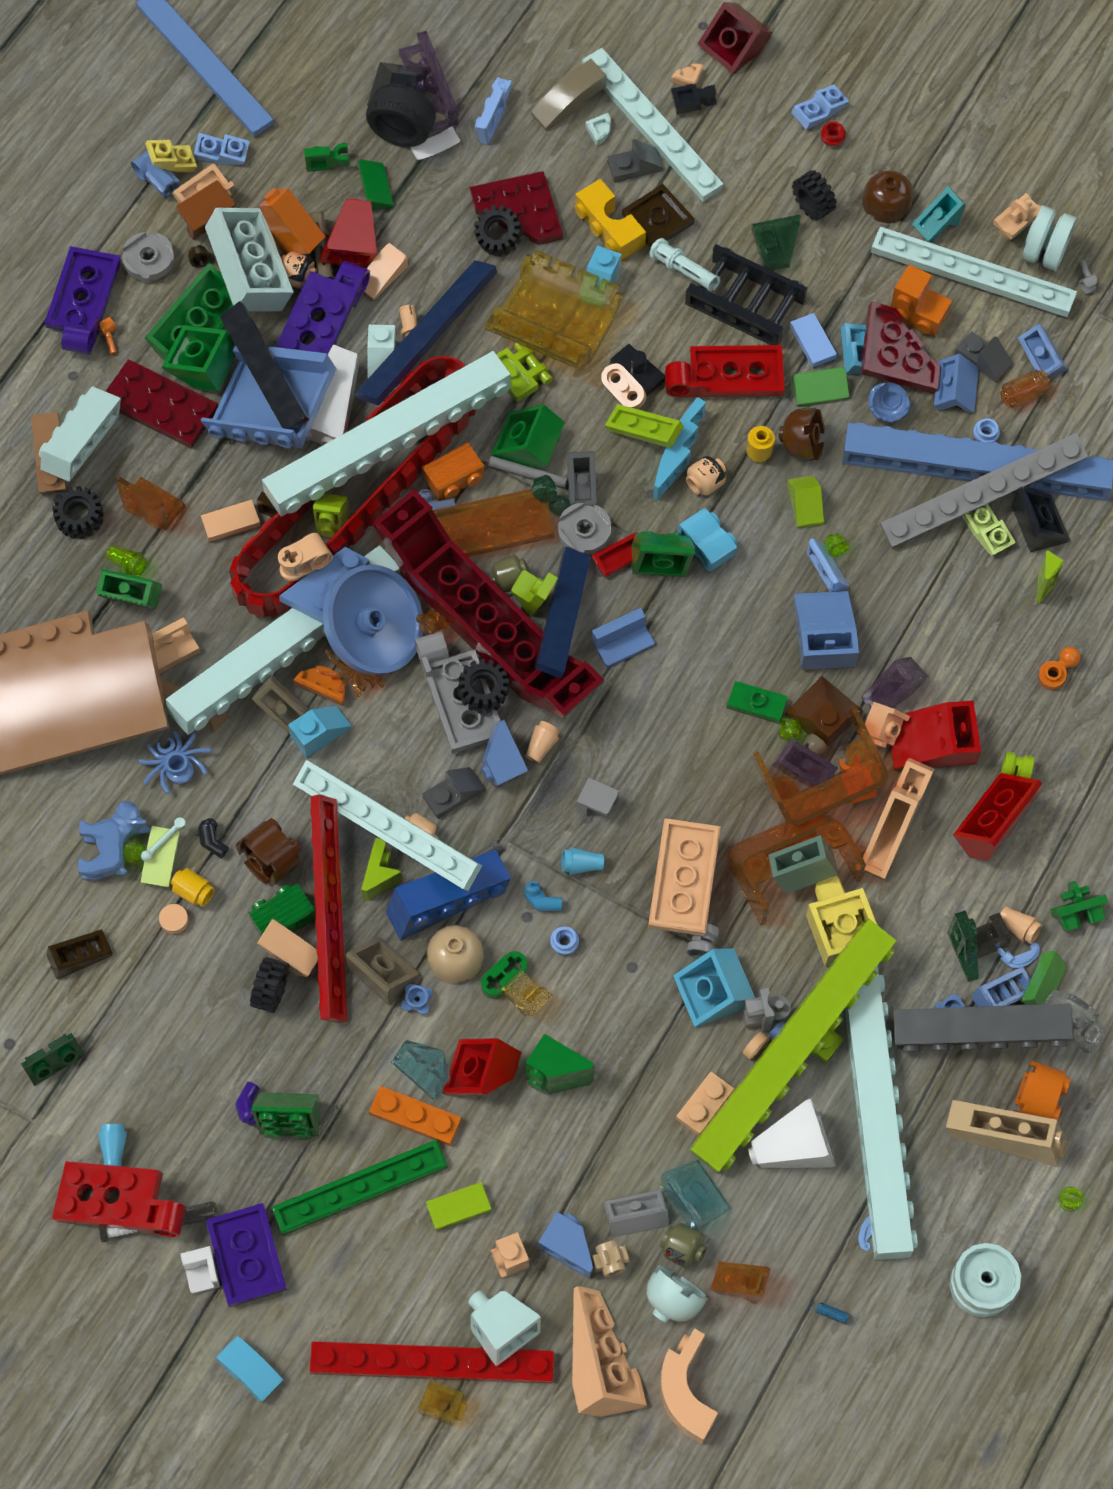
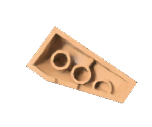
M577 1286L574 1288L572 1385L578 1412L603 1417L644 1408L647 1404L640 1376L636 1368H630L624 1353L628 1350L624 1342H618L612 1330L615 1323L600 1291Z

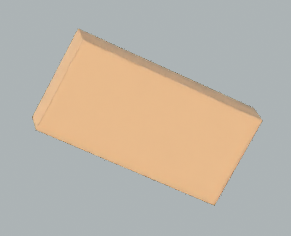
M252 500L200 515L209 542L261 526Z

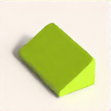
M1048 550L1045 552L1037 577L1036 602L1039 604L1044 601L1055 587L1064 561Z

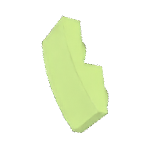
M989 504L962 516L971 532L991 556L1016 543L1003 520H997Z
M152 826L147 850L170 829ZM177 830L152 854L150 861H144L141 883L170 887L180 830Z

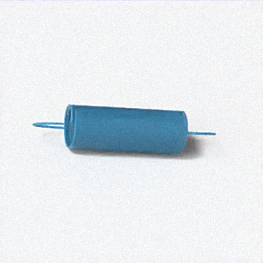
M822 1302L818 1303L819 1307L817 1309H813L816 1310V1313L845 1325L848 1324L849 1313Z

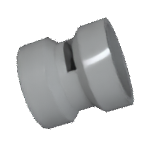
M707 923L705 936L690 934L692 940L687 945L686 953L698 959L710 950L716 949L714 941L718 939L719 929Z

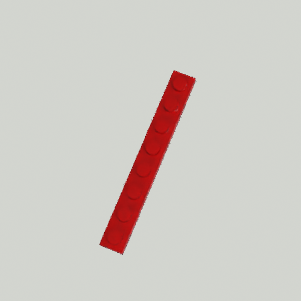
M317 794L310 796V815L312 820L311 841L313 844L319 1010L321 1020L343 1023L347 1022L348 1018L337 799Z
M312 1341L309 1372L310 1374L553 1384L554 1351L519 1349L496 1366L484 1348Z

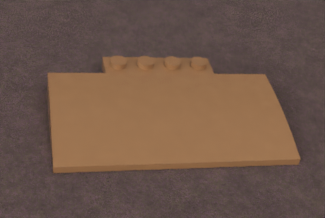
M87 610L0 635V775L170 729L152 630L145 620L94 634L91 614Z

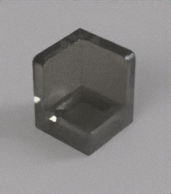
M1000 913L989 916L985 925L970 930L965 935L977 959L996 952L998 948L1008 947L1012 939Z

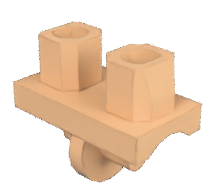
M1025 193L1019 199H1015L1010 207L996 217L993 224L999 229V234L1007 241H1010L1036 219L1041 206L1034 203L1030 196Z

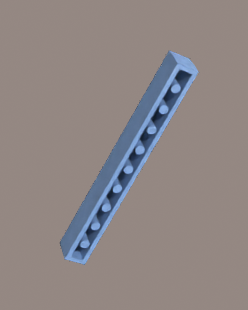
M848 423L842 464L970 482L1038 450L1029 449L1022 445H1001L994 441L980 442L970 438L947 437L943 434H924L916 430L903 431L895 430L888 426L874 427L868 426L865 423ZM1099 456L1088 457L1026 488L1045 493L1107 501L1112 489L1113 460H1107Z

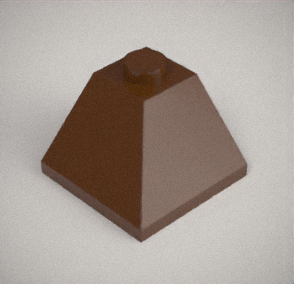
M821 676L785 712V715L807 734L818 736L829 747L863 713V710Z

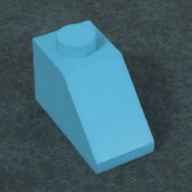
M597 245L587 266L578 297V304L602 312L621 271V253Z
M337 706L311 709L288 724L291 739L304 756L308 758L350 730L352 725Z

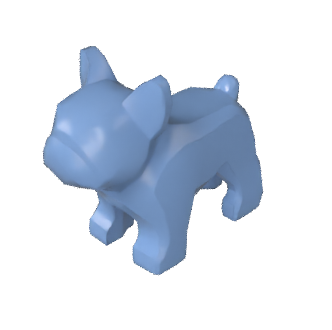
M122 801L111 818L101 820L95 824L80 821L79 834L84 836V843L96 844L100 853L92 861H87L86 859L78 860V872L83 880L99 881L116 874H127L124 866L128 840L135 834H150L151 829L146 826L147 821L142 819L135 803Z

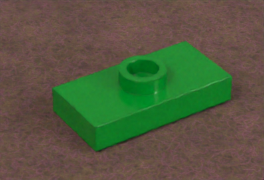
M735 681L727 703V709L780 724L788 696Z

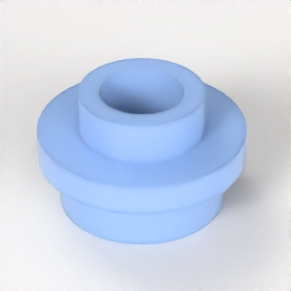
M985 418L975 424L973 435L980 442H996L1000 435V428L994 420ZM988 431L990 435L984 434L982 432Z
M559 927L551 935V947L558 954L569 955L579 945L578 934L570 927ZM562 938H567L570 943L568 945H561L559 941Z

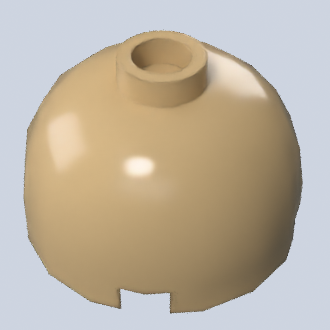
M460 925L446 926L438 930L430 939L427 948V960L430 970L442 982L459 984V982L467 979L468 981L473 979L481 970L484 961L483 945L476 933L468 927Z

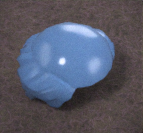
M880 383L871 389L868 397L871 413H873L874 417L885 423L902 420L909 413L911 402L900 385Z

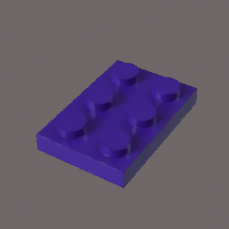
M264 1203L206 1219L229 1308L287 1290Z

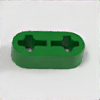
M517 951L509 952L503 956L482 977L481 988L483 994L489 999H499L504 996L527 973L526 957ZM510 961L513 963L520 961L519 971L514 968L508 974L506 973L510 968ZM500 977H502V979L499 982L500 989H488L489 980L496 982Z

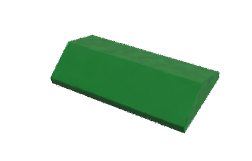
M208 263L144 337L162 360L165 361L183 325L222 330L224 324L219 316L233 306L222 273Z

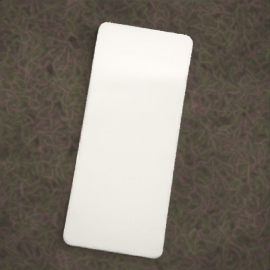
M450 127L428 138L423 144L410 148L416 159L420 160L456 145L460 142V139L454 128Z

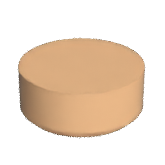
M178 904L167 905L159 914L160 925L169 934L181 933L186 929L189 922L186 910Z
M759 1032L746 1046L743 1054L749 1060H754L769 1043V1037L763 1032Z

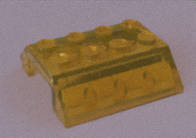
M535 250L532 256L529 254L525 256L520 265V278L504 306L502 308L496 306L485 325V330L580 370L591 363L614 322L622 299L621 294L618 293L621 286L603 279L600 287H598L599 276L579 269L575 277L573 276L576 269L575 266L556 259L553 267H551L550 264L553 257Z

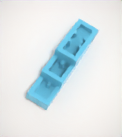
M699 397L695 399L682 416L680 421L684 428L673 447H666L654 484L653 498L657 501L690 464L691 450L689 448L697 440L699 428L697 424L705 416L706 402Z

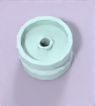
M1042 205L1027 235L1022 260L1034 264L1039 260L1043 250H1045L1043 267L1056 272L1068 246L1077 217L1064 213L1060 216L1056 226L1053 227L1056 217L1055 209Z
M990 1243L973 1245L962 1253L951 1271L949 1286L952 1298L962 1310L972 1316L982 1318L996 1316L1009 1306L1019 1291L1021 1272L1018 1262L1012 1254L1001 1246Z

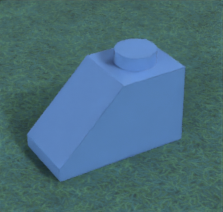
M505 720L494 724L482 758L484 764L481 767L482 773L488 783L492 782L493 786L504 783L528 771Z
M556 1212L538 1242V1249L590 1279L593 1275V1265L583 1227L579 1225L580 1221L569 1213L562 1215Z

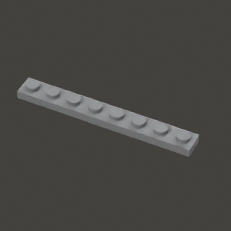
M1074 433L880 523V526L892 549L1014 493L1021 486L1027 487L1087 459L1088 455L1077 433Z

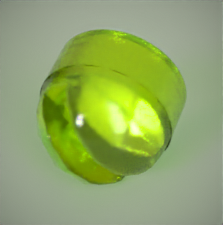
M835 533L834 536L830 534L825 540L826 549L832 557L842 555L849 547L845 537L839 533Z
M782 718L779 730L780 739L795 740L801 734L800 723L792 718Z
M1074 1186L1065 1187L1058 1196V1203L1063 1210L1073 1212L1082 1205L1083 1195ZM1069 1194L1077 1196L1078 1200L1074 1198L1064 1197V1195Z

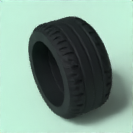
M387 84L379 87L374 92L366 111V120L373 132L383 140L401 147H415L423 144L428 139L436 120V111L428 98L419 91L401 84Z

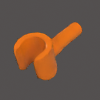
M108 317L100 321V332L107 341L110 354L115 355L117 351L111 333L116 331L117 328L112 318Z

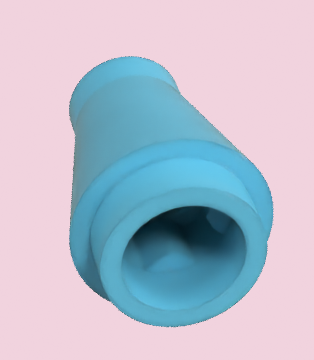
M570 847L569 850H563L562 872L574 875L596 870L602 871L604 855Z
M124 1124L101 1125V1132H98L104 1165L122 1166V1156L127 1132L124 1131Z

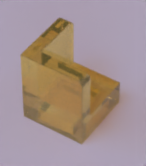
M519 971L501 990L523 1015L534 1016L553 996L545 987H537L523 971Z

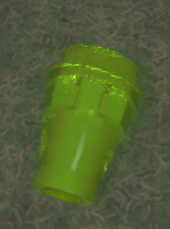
M114 544L110 545L105 553L106 559L110 560L122 572L128 575L139 577L147 565V560L141 552L118 547Z

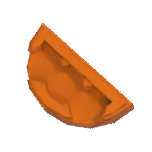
M316 666V668L299 672L293 679L295 685L343 706L346 697L344 683L340 675L331 668Z

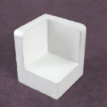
M210 1246L181 1253L182 1264L186 1270L192 1294L220 1288L215 1259Z

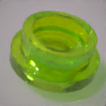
M138 838L132 839V842L125 843L126 862L128 865L134 864L135 867H140L141 861H143L141 854L145 851L144 844H140Z

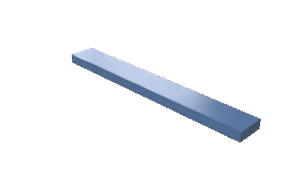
M139 0L136 2L138 10L253 137L258 136L274 125V119L166 0Z

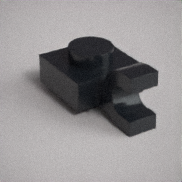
M695 83L671 88L676 115L701 110V103L707 106L717 104L715 85L697 89Z

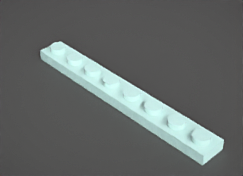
M603 48L582 59V64L592 59L606 74L604 92L651 145L656 147L659 154L702 202L723 190L721 180Z
M883 227L879 228L871 248V253L907 265L910 264L916 268L1067 318L1077 293L1075 290Z
M305 761L293 785L311 796L321 794L337 799V812L464 890L469 891L482 867L479 863L311 761Z

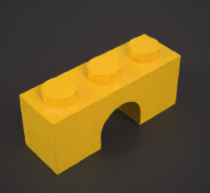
M599 179L575 194L574 209L580 219L586 220L592 233L603 240L606 249L621 253L622 261L645 247L646 231L631 214L620 220H614L607 216L615 211L616 196Z

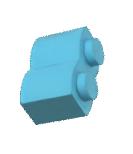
M703 508L680 523L677 533L682 536H690L695 548V557L708 572H712L736 555L737 541L730 532L726 533L720 527V520L715 513H710Z

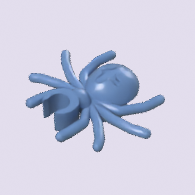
M174 731L173 736L177 747L174 740L167 737L170 747L163 749L158 742L157 749L159 754L152 744H148L150 752L159 760L139 759L138 762L140 764L158 765L148 774L143 784L147 785L151 778L161 770V786L164 792L169 794L170 790L166 785L165 773L176 784L187 783L192 778L194 771L190 761L199 766L204 775H207L208 771L204 764L195 757L188 755L211 753L212 749L198 748L186 751L194 741L195 733L191 734L190 739L182 748L180 736Z

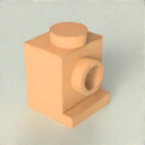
M873 702L861 733L871 737L870 743L879 747L886 748L887 744L894 746L896 738L900 734L903 720L908 721L910 716L894 708Z
M518 1232L495 1241L496 1248L490 1250L501 1279L529 1268V1259Z

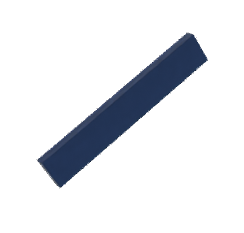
M565 547L562 553L557 574L558 579L554 586L535 669L561 678L565 672L591 557L569 547Z

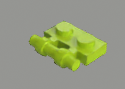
M522 341L514 345V349L517 351L514 355L508 348L496 354L511 374V388L507 392L516 403L538 390L536 379H540L544 385L550 384L553 380L552 376L548 373L549 369L544 363H540L534 356L535 352L531 347H526ZM521 363H527L531 369L527 371Z

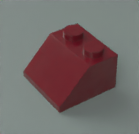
M723 2L699 40L698 45L730 72L735 74L761 52L773 32L738 3Z

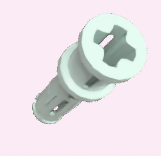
M664 238L658 239L650 249L651 259L666 264L667 269L671 271H680L709 291H714L718 287L720 277L685 257L683 250L680 248L675 249L668 245L667 240Z

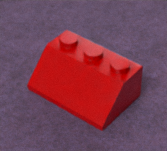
M1000 773L953 834L969 857L989 861L995 855L998 848L1007 836L1011 834L1014 827L1036 800L1042 786L1041 781Z

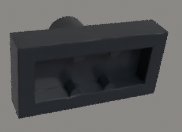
M628 343L610 359V365H622L643 387L646 397H648L665 382V375L646 359V354L643 351L636 350Z

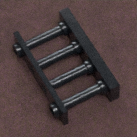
M715 244L712 255V262L715 265L711 273L720 277L726 268L738 274L725 297H720L710 292L704 286H697L691 283L686 290L685 305L764 343L779 345L782 341L784 328L779 324L794 301L804 305L808 287H805L797 280L786 278L734 253L730 248ZM749 279L761 285L748 308H743L733 302ZM772 290L784 296L772 318L766 319L756 313Z

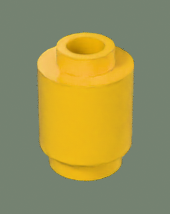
M757 426L750 430L746 452L754 462L761 463L771 457L775 440L771 429L765 426Z
M185 868L183 871L178 870L171 880V885H173L172 892L194 906L205 907L215 892V888L211 886L210 881L189 868Z

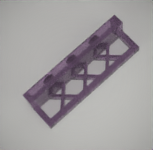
M427 31L417 33L416 45L398 50L403 65L428 68L427 75L429 78L424 84L422 94L425 95L426 91L435 94L437 98L432 105L436 112L445 116V120L434 123L431 132L458 125V109ZM420 53L421 59L416 64L409 61L407 56Z

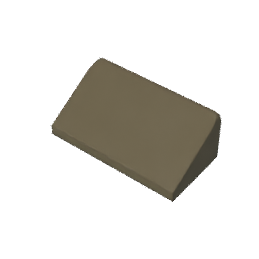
M273 675L266 679L252 697V700L288 734H290L288 724L310 711Z

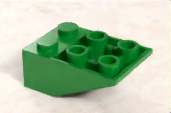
M260 1092L252 1105V1113L259 1133L264 1134L266 1138L280 1139L282 1135H294L295 1139L309 1140L311 1136H319L321 1109L319 1094Z

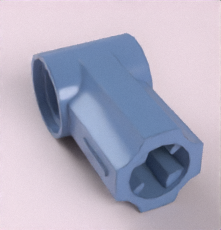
M148 150L131 161V166L137 176L143 181L147 180L162 197H171L173 191L180 186V181L171 171L158 168L152 164Z

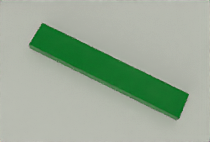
M436 1139L281 1202L271 1208L282 1236L443 1171L448 1168V1165Z

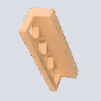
M184 617L152 634L160 674L200 653V649L190 634Z

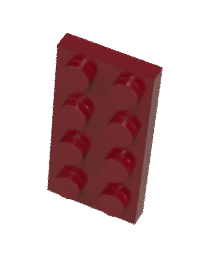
M130 359L126 361L105 391L121 398L120 414L190 449L193 448L206 428L201 419H212L219 406L217 402Z

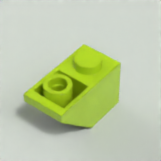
M324 493L322 497L316 500L313 512L318 534L332 538L347 522L349 513L348 497Z

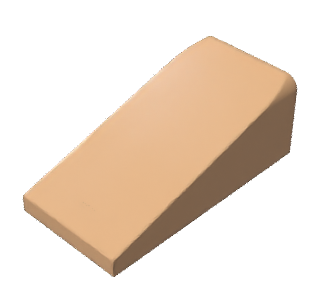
M388 243L367 267L371 274L364 293L372 300H375L408 267L407 256Z
M273 919L257 942L258 945L277 960L289 963V970L297 976H309L318 962V955L313 946Z

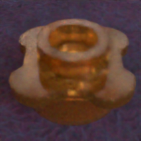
M428 610L426 614H418L416 617V621L420 623L419 629L426 635L434 634L448 627V622L442 620V616L434 610Z

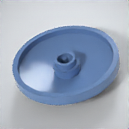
M372 564L350 569L341 574L332 583L323 605V625L328 642L336 655L352 669L364 674L382 675L402 668L415 656L417 650L414 639L423 636V612L412 587L395 571L384 566Z

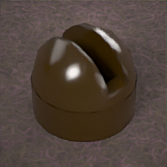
M192 246L189 249L188 258L193 267L200 268L209 263L210 256L204 246Z

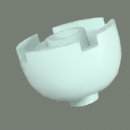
M658 1265L647 1284V1298L649 1303L655 1308L653 1314L666 1323L670 1319L684 1322L694 1318L708 1300L704 1292L684 1277L679 1278L674 1275L671 1277L674 1271Z

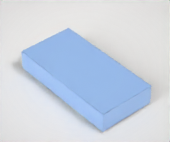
M814 313L790 322V328L812 368L836 359L837 354Z

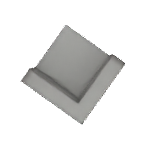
M588 778L577 800L576 812L587 816L591 809L604 816H608L612 806H616L619 801V791Z

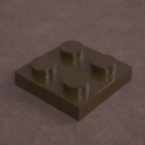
M661 184L622 209V216L624 218L631 214L646 231V242L650 247L658 239L664 238L668 241L694 224V217L664 184Z

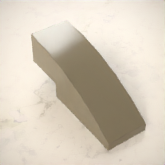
M589 59L554 86L531 110V115L547 131L585 107L586 99L606 87V74L592 59Z

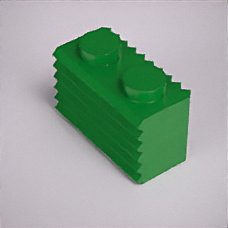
M102 569L96 593L98 596L155 610L158 607L162 584L154 580Z
M298 883L292 887L290 885L281 887L276 892L277 896L268 901L265 899L258 901L252 906V911L248 912L250 920L260 936H262L272 919L291 932H296L316 919V911Z

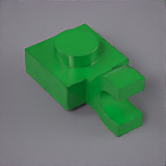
M347 143L336 145L332 151H330L329 146L305 148L307 172L332 170V165L349 166V156L340 155L348 153Z

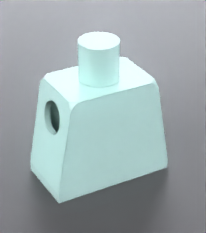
M477 1291L468 1301V1304L475 1310L471 1314V1330L496 1366L540 1334L541 1317L506 1291H500L491 1299L482 1291Z

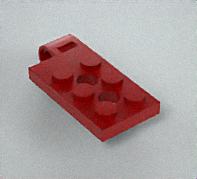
M782 345L690 346V364L683 361H675L665 366L666 393L671 397L784 396ZM727 367H733L737 370V373L735 375H727L723 370ZM752 367H760L764 372L760 375H754L750 372V369Z
M65 1161L52 1219L62 1223L131 1229L144 1234L178 1238L180 1237L186 1206L173 1201L158 1200L163 1173L159 1170ZM92 1187V1197L87 1201H83V1192L87 1188ZM119 1190V1199L115 1203L109 1204L108 1198L111 1192Z

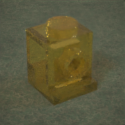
M429 1380L418 1411L420 1415L428 1416L453 1426L455 1420L462 1421L468 1404L463 1402L464 1393ZM446 1401L450 1404V1409L443 1412L439 1409V1404Z

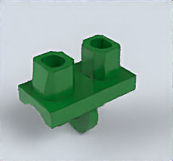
M1076 881L1069 882L1068 891L1061 893L1060 896L1063 902L1071 899L1072 903L1050 909L1052 917H1058L1063 931L1081 927L1077 912L1085 910L1088 923L1105 920L1103 904L1108 903L1106 894L1083 899V895L1090 894L1089 887H1079Z

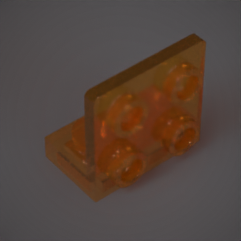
M121 477L116 481L123 508L132 515L138 514L144 517L145 521L154 528L159 526L167 531L185 508V503L142 477L134 485Z

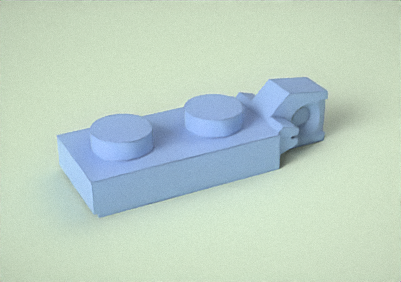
M498 77L493 83L492 95L487 97L483 114L477 118L475 123V131L478 134L479 143L486 145L490 143L507 107L506 100L512 90L511 80Z

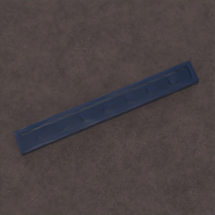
M474 260L357 390L358 400L379 406L497 274L496 266Z

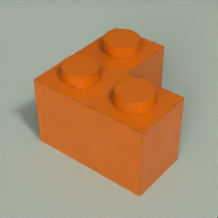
M908 264L894 288L891 307L897 308L902 315L901 320L903 323L916 328L923 334L936 337L949 315L952 300L929 289L932 278L931 274Z

